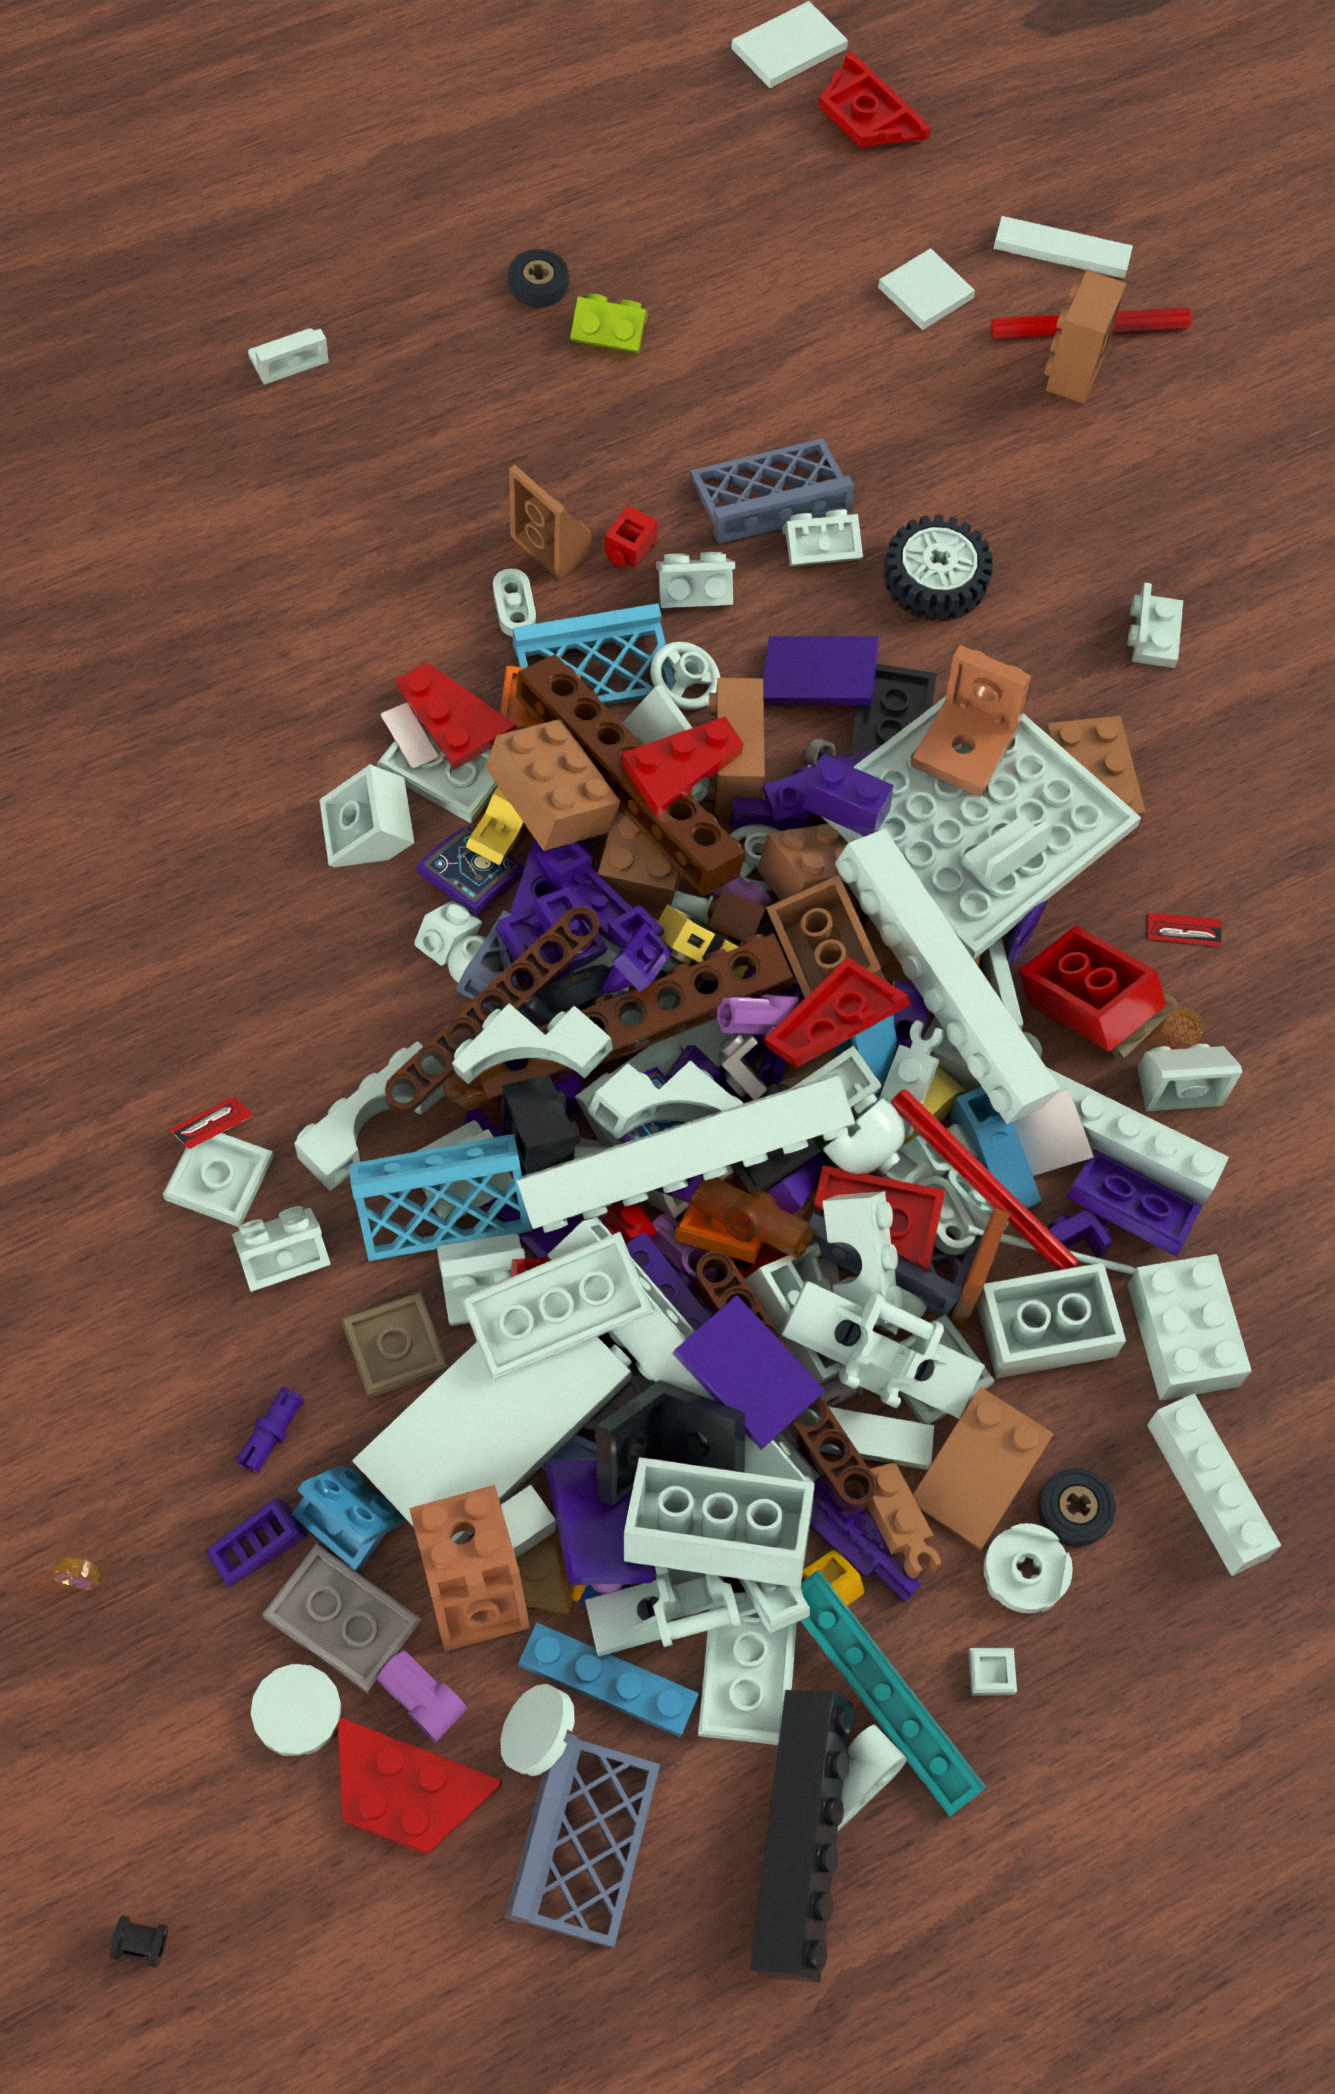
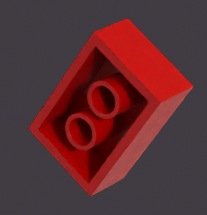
M1076 925L1018 970L1030 1005L1108 1052L1166 1006L1157 970Z

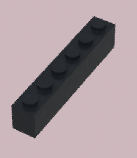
M785 1690L750 1962V1971L773 1979L820 1983L821 1971L827 1962L825 1936L827 1921L831 1918L833 1911V1900L830 1893L832 1876L837 1869L839 1858L836 1848L838 1826L842 1823L844 1816V1806L841 1797L843 1781L849 1772L848 1738L854 1727L853 1703L834 1691Z

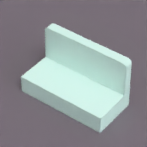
M309 328L248 350L249 358L264 385L329 362L327 341L321 329L314 331Z
M1021 814L963 856L962 864L989 890L1047 848L1053 825L1046 819L1035 827Z

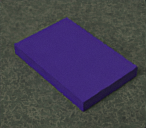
M769 636L763 674L764 705H872L880 644L878 636Z
M1093 1149L1092 1154L1094 1158L1087 1159L1066 1198L1177 1257L1202 1206Z
M737 1295L672 1353L716 1402L745 1412V1433L760 1450L764 1449L826 1391Z
M550 1460L546 1466V1473L569 1585L652 1583L657 1576L655 1566L624 1561V1530L632 1491L613 1506H609L598 1501L597 1460Z

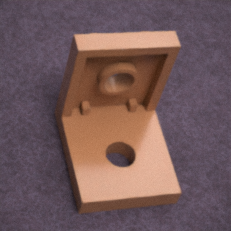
M959 645L953 656L945 702L914 753L911 766L981 797L1019 730L1031 675L1023 672L1016 666L1006 665L992 659L981 651L971 650ZM963 743L969 745L973 751L968 754H960L953 749V746Z
M495 1485L409 1508L444 1651L447 1652L529 1629L530 1625L521 1576ZM460 1531H470L474 1534L473 1539L466 1544H456L451 1541L452 1537Z

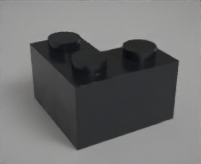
M550 1075L502 1086L501 1136L515 1135L520 1167L524 1166L527 1174L574 1160L575 1145L580 1144V1133L575 1120H569L566 1115L567 1104L564 1093L561 1089H555Z

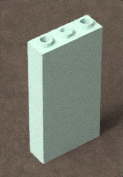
M595 1337L493 1380L478 1342H476L352 1461L412 1526L413 1522L409 1508L495 1485L500 1504H503L633 1379L631 1371L627 1368L632 1362L618 1346L614 1344L609 1349L598 1337ZM460 1531L452 1537L451 1541L456 1544H462L473 1533L470 1531Z

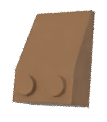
M516 465L509 468L510 536L552 575L561 580L591 557L592 535L584 523L578 522L559 501L549 496Z
M980 1387L920 1482L913 1497L924 1515L981 1551L1054 1433Z

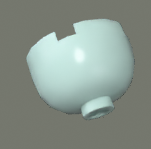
M883 1096L855 1120V1124L847 1126L848 1134L834 1138L823 1149L832 1162L840 1169L854 1174H868L877 1169L881 1174H884L901 1159L895 1152L904 1142L905 1128L902 1118L893 1105Z

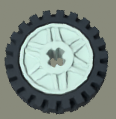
M927 515L920 518L919 524L915 519L909 521L906 528L901 526L897 530L896 536L893 535L885 556L883 578H885L886 590H890V597L893 601L899 600V607L904 611L911 606V615L919 617L922 611L926 613L925 620L933 621L935 614H939L940 621H948L950 613L954 619L961 618L964 611L969 614L974 610L975 605L978 606L982 602L992 574V551H989V544L986 540L981 541L982 534L977 529L970 533L971 525L965 521L959 527L957 526L958 518L950 516L948 523L943 522V515H935L934 521L931 522Z

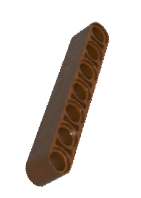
M574 907L533 943L389 1078L385 1086V1101L388 1107L399 1114L411 1113L417 1109L455 1073L452 1062L455 1060L454 1054L459 1046L453 1042L452 1033L460 1028L468 1029L475 1039L484 1030L482 1025L487 1017L482 1013L481 1006L487 1001H495L503 1009L510 1003L520 1012L593 943L600 925L596 913L589 907ZM574 920H583L589 925L590 933L586 936H576L571 932L569 924ZM545 947H554L559 950L562 959L554 964L546 963L541 958L540 951ZM516 974H525L530 977L533 986L527 991H518L512 986L510 979ZM428 1056H437L442 1059L445 1068L441 1073L431 1075L423 1070L421 1063ZM398 1084H408L414 1089L415 1096L411 1101L401 1103L393 1098L391 1092Z
M711 1251L704 1254L699 1259L696 1267L695 1286L712 1314H716L737 1295L795 1357L733 1261L726 1254L719 1251ZM717 1268L725 1274L726 1278L721 1282L712 1283L704 1277L703 1273L707 1269ZM820 1396L808 1407V1409L813 1410L817 1414L818 1422L811 1426L804 1425L796 1418L787 1426V1429L813 1469L820 1476V1480L835 1503L848 1513L861 1512L869 1506L875 1494L876 1480L822 1396ZM826 1444L837 1446L841 1451L842 1458L836 1462H829L821 1456L820 1448ZM850 1480L860 1482L865 1488L866 1496L860 1499L849 1497L845 1493L844 1484Z

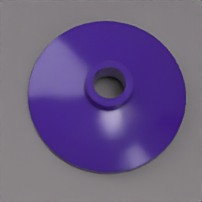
M1048 900L1037 904L1021 922L1005 934L1009 936L1006 947L1009 968L1012 967L1027 944L1043 914Z

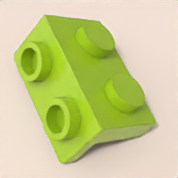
M592 293L587 294V298H577L570 336L571 341L639 353L644 324L648 318L646 309L641 308L642 304L631 300H621V304L607 302V297Z

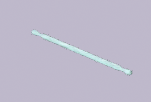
M970 1225L966 1229V1233L972 1235H983L984 1230ZM1002 1234L1000 1242L1036 1250L1025 1239ZM1070 1251L1079 1262L1091 1265L1104 1263L1107 1269L1127 1274H1134L1136 1270L1132 1266Z

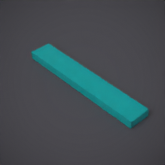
M820 1570L815 1571L801 1583V1591L810 1608V1615L800 1621L895 1746L907 1758L908 1763L946 1813L952 1816L986 1788L985 1784Z

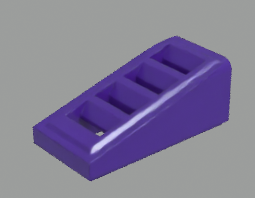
M822 1154L811 1159L757 1198L756 1203L772 1225L780 1224L802 1208L822 1170V1166L826 1162Z
M274 1498L206 1550V1553L228 1587H232L307 1537V1533L300 1522L292 1516L293 1511L285 1501ZM276 1519H278L285 1530L282 1534H279L272 1523ZM260 1529L264 1530L271 1541L266 1546L257 1533ZM246 1538L256 1552L251 1557L241 1543ZM230 1548L233 1549L241 1562V1565L237 1568L234 1567L225 1553Z

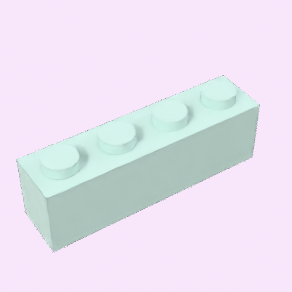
M1195 1393L1157 1410L1147 1426L1231 1576L1269 1559L1281 1547V1544Z

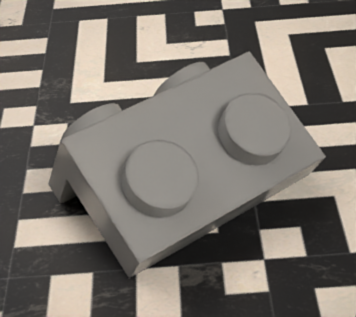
M731 1033L719 1045L722 1050L718 1056L721 1065L727 1070L724 1076L727 1078L728 1084L741 1098L748 1093L753 1100H757L767 1089L764 1082L758 1077V1074L742 1057L758 1042L754 1034Z

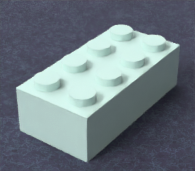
M639 1457L624 1530V1561L801 1588L815 1483Z

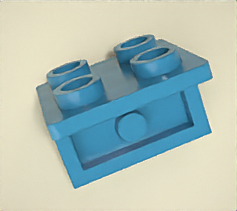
M343 1465L302 1482L298 1491L304 1497L292 1513L295 1519L354 1571L365 1565L384 1535L400 1527L404 1521L403 1516L396 1511L395 1506L386 1497L377 1495L364 1484V1480L358 1472Z

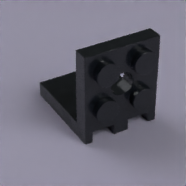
M661 1380L597 1425L595 1440L597 1443L596 1479L598 1501L609 1506H613L633 1490L639 1457L745 1473V1412ZM698 1433H701L707 1439L709 1447L702 1443Z

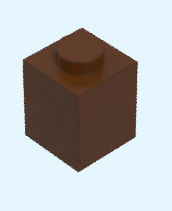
M722 890L720 896H714L708 908L707 916L711 917L708 927L743 942L751 936L763 934L770 918L766 908L768 906L731 890Z

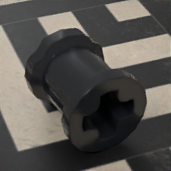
M122 1915L117 1922L113 1934L110 1958L118 1960L121 1956L148 1961L150 1967H158L167 1941L168 1926L160 1924L156 1928L131 1922L129 1916Z

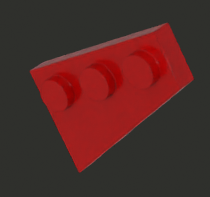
M428 662L395 680L397 689L453 770L491 749L496 735L518 729L515 723Z
M722 717L623 752L621 764L656 818H659L667 811V806L677 798H685L692 792V787L703 778H711L741 755L743 742L726 717Z
M847 957L764 1039L768 1049L797 1068L908 1007L910 1001L907 994Z
M823 1165L814 1209L824 1214L823 1201L836 1195L885 1191L886 1202L890 1204L893 1214L892 1225L889 1228L891 1244L896 1247L899 1257L929 1273L945 1190L869 1174H854L843 1169Z

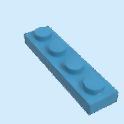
M537 1622L518 1663V1667L679 1738L682 1737L699 1693L610 1654L598 1657L596 1648Z

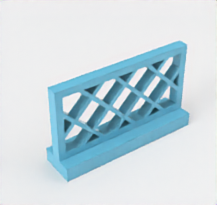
M658 603L513 628L512 642L519 667L523 668L528 667L526 656L540 654L547 658L554 655L552 652L558 651L556 655L565 665L570 666L576 675H581L580 680L595 688L594 692L605 706L644 699L655 687L641 680V678L651 666L656 652L666 645ZM654 635L657 647L650 656L633 646L639 637ZM613 642L623 649L614 662L597 652L603 643ZM577 648L587 655L578 668L561 658L567 649ZM628 652L645 662L636 676L619 666ZM592 658L609 668L600 682L583 672ZM666 658L662 664V673L666 686L671 690L675 681L671 664ZM614 672L631 682L626 691L616 693L605 686Z
M514 1134L349 1164L351 1188L354 1200L356 1201L368 1261L433 1250L441 1245L532 1231L517 1183L518 1178L522 1177ZM513 1171L514 1179L504 1191L488 1183L494 1174ZM466 1180L473 1184V1187L462 1199L447 1190L452 1182ZM424 1187L433 1193L420 1206L406 1198L411 1189ZM481 1190L498 1198L487 1212L471 1204ZM515 1191L517 1193V1199L512 1196ZM383 1195L390 1199L391 1202L380 1214L367 1207L364 1198ZM440 1197L456 1205V1208L446 1220L430 1211ZM506 1203L520 1211L521 1219L503 1222L495 1218V1215ZM399 1205L415 1213L414 1217L405 1227L389 1219ZM464 1211L480 1219L474 1228L466 1230L457 1227L454 1223ZM423 1218L439 1227L433 1236L421 1237L413 1231ZM369 1219H371V1220L374 1221V1223L371 1225V1227H370ZM382 1226L398 1234L393 1243L379 1246L374 1245L373 1237Z

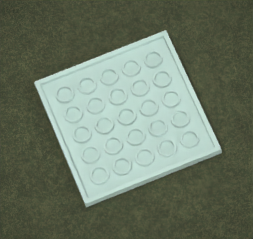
M944 697L855 765L854 768L894 785L890 811L878 831L886 829L974 960L1021 922L1037 904L1047 901L1138 827L1141 817L1024 713L1022 714L1019 730L981 797L912 767V757L945 702L946 697ZM959 743L953 746V749L960 754H968L973 751L967 744ZM1021 814L1035 827L1047 819L1053 825L1047 848L989 890L962 864L963 856ZM823 818L848 843L865 837Z

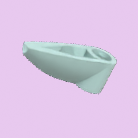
M876 1725L866 1728L848 1747L849 1772L843 1781L841 1797L844 1806V1816L842 1823L838 1826V1831L895 1777L907 1760L902 1752Z

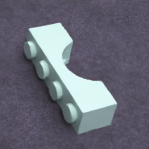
M418 1041L408 1049L402 1048L397 1051L390 1059L388 1066L378 1074L372 1073L368 1075L359 1085V1090L348 1099L341 1098L335 1102L325 1118L317 1124H309L299 1133L297 1141L294 1142L298 1159L329 1191L350 1175L349 1164L360 1162L359 1151L356 1145L358 1134L371 1117L390 1109L385 1101L386 1082L423 1047ZM428 1056L421 1063L423 1070L431 1075L439 1074L444 1070V1067L433 1056ZM447 1079L413 1112L422 1115L451 1090V1079ZM403 1083L395 1086L391 1094L396 1101L406 1103L414 1098L415 1091L410 1085Z

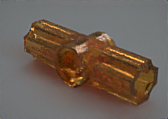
M703 1178L689 1201V1204L693 1205L695 1209L725 1223L726 1229L731 1236L740 1241H749L754 1237L796 1259L805 1253L806 1248L812 1241L814 1228L810 1226V1223L779 1209L774 1199L764 1191L756 1190L748 1194L717 1178L708 1180Z

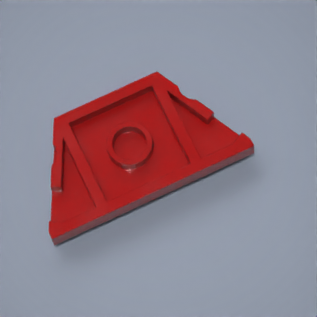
M852 51L848 52L841 69L836 70L831 78V84L826 86L822 92L818 107L859 147L928 139L931 127Z
M340 1717L338 1722L342 1811L345 1823L429 1855L445 1840L448 1834L462 1825L472 1815V1812L489 1796L494 1795L501 1786L500 1779Z

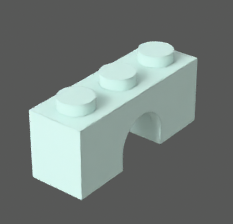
M885 1191L842 1194L824 1200L823 1208L828 1243H848L858 1251L862 1260L860 1275L858 1277H848L834 1284V1293L865 1307L869 1297L874 1292H877L884 1296V1301L902 1309V1291L899 1286H896L895 1278L898 1255L896 1247L891 1244L889 1229L892 1225L893 1214L890 1204L886 1202ZM878 1317L875 1325L887 1324L889 1322Z

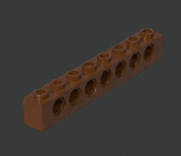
M554 654L518 672L516 698L540 724L559 719L563 721L621 801L619 808L702 896L713 892L740 876L745 851L735 838H731L718 824L716 818L711 813L706 812L693 798L692 793L683 799L677 798L667 806V811L656 818L621 764L623 752L643 746L644 743L639 738L634 737L622 724L621 719L616 714L611 713L599 700L597 694L592 689H588L576 676V673L570 666L565 665Z
M757 934L745 939L741 943V947L726 952L725 949L711 952L703 958L704 962L689 967L688 964L676 966L666 973V977L652 982L641 992L634 986L628 988L629 992L614 997L612 994H608L592 1001L591 1007L581 1010V1012L597 1026L604 1029V1032L611 1038L613 1047L596 1067L717 1019V1007L721 1005L723 997L762 998V995H777L792 989L793 975L775 935L771 934L764 937L763 934ZM739 966H749L755 971V974L749 979H739L733 972ZM706 980L712 981L718 986L715 992L707 995L701 994L696 990V986ZM664 996H675L680 1000L679 1005L671 1010L661 1008L658 1002ZM631 1010L637 1011L642 1015L641 1020L634 1025L624 1024L620 1020L625 1012ZM549 1024L538 1029L546 1035L549 1032L547 1030ZM527 1058L528 1063L522 1070L513 1071L508 1069L507 1064L509 1061L485 1070L478 1076L493 1109L502 1105L503 1085L550 1075L553 1084L578 1075V1073L558 1062L539 1058Z

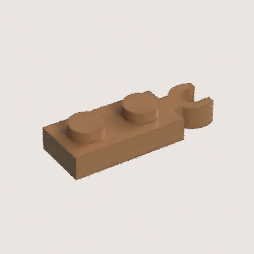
M896 1462L870 1469L876 1480V1491L867 1507L891 1555L903 1552L905 1556L904 1570L911 1579L917 1578L922 1571L917 1560L923 1561L930 1573H934L941 1565V1560L938 1553L932 1547L926 1545L934 1535ZM854 1481L862 1498L865 1497L866 1491L864 1486L860 1482Z

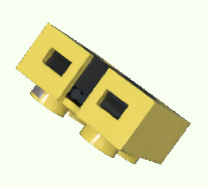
M669 904L666 905L657 922L664 928V934L659 938L672 951L671 956L688 965L704 962L703 958L716 950L725 949L726 952L741 947L731 937L708 927V925ZM748 966L737 967L733 974L741 979Z

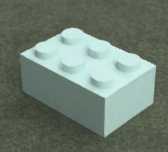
M1217 1254L1137 1267L1127 1286L1159 1400L1240 1387L1252 1370Z
M1104 1263L986 1283L976 1302L996 1379L1113 1358L1118 1355L1126 1342Z

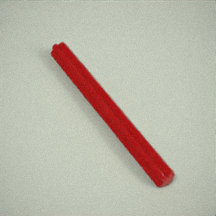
M1187 307L1118 311L1112 333L1186 329L1190 327L1192 321L1191 311ZM1060 314L994 318L991 320L990 325L991 337L993 339L1055 336L1057 331L1061 332L1062 330L1056 328Z
M901 1090L891 1100L890 1103L897 1112L994 1209L997 1208L1010 1213L1008 1222L1057 1271L1076 1267L1078 1264L1077 1258L908 1090Z

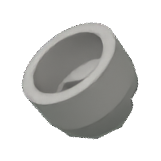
M812 739L809 741L808 746H805L803 749L804 761L808 765L814 764L815 767L823 754L830 757L836 756L834 744L824 739Z

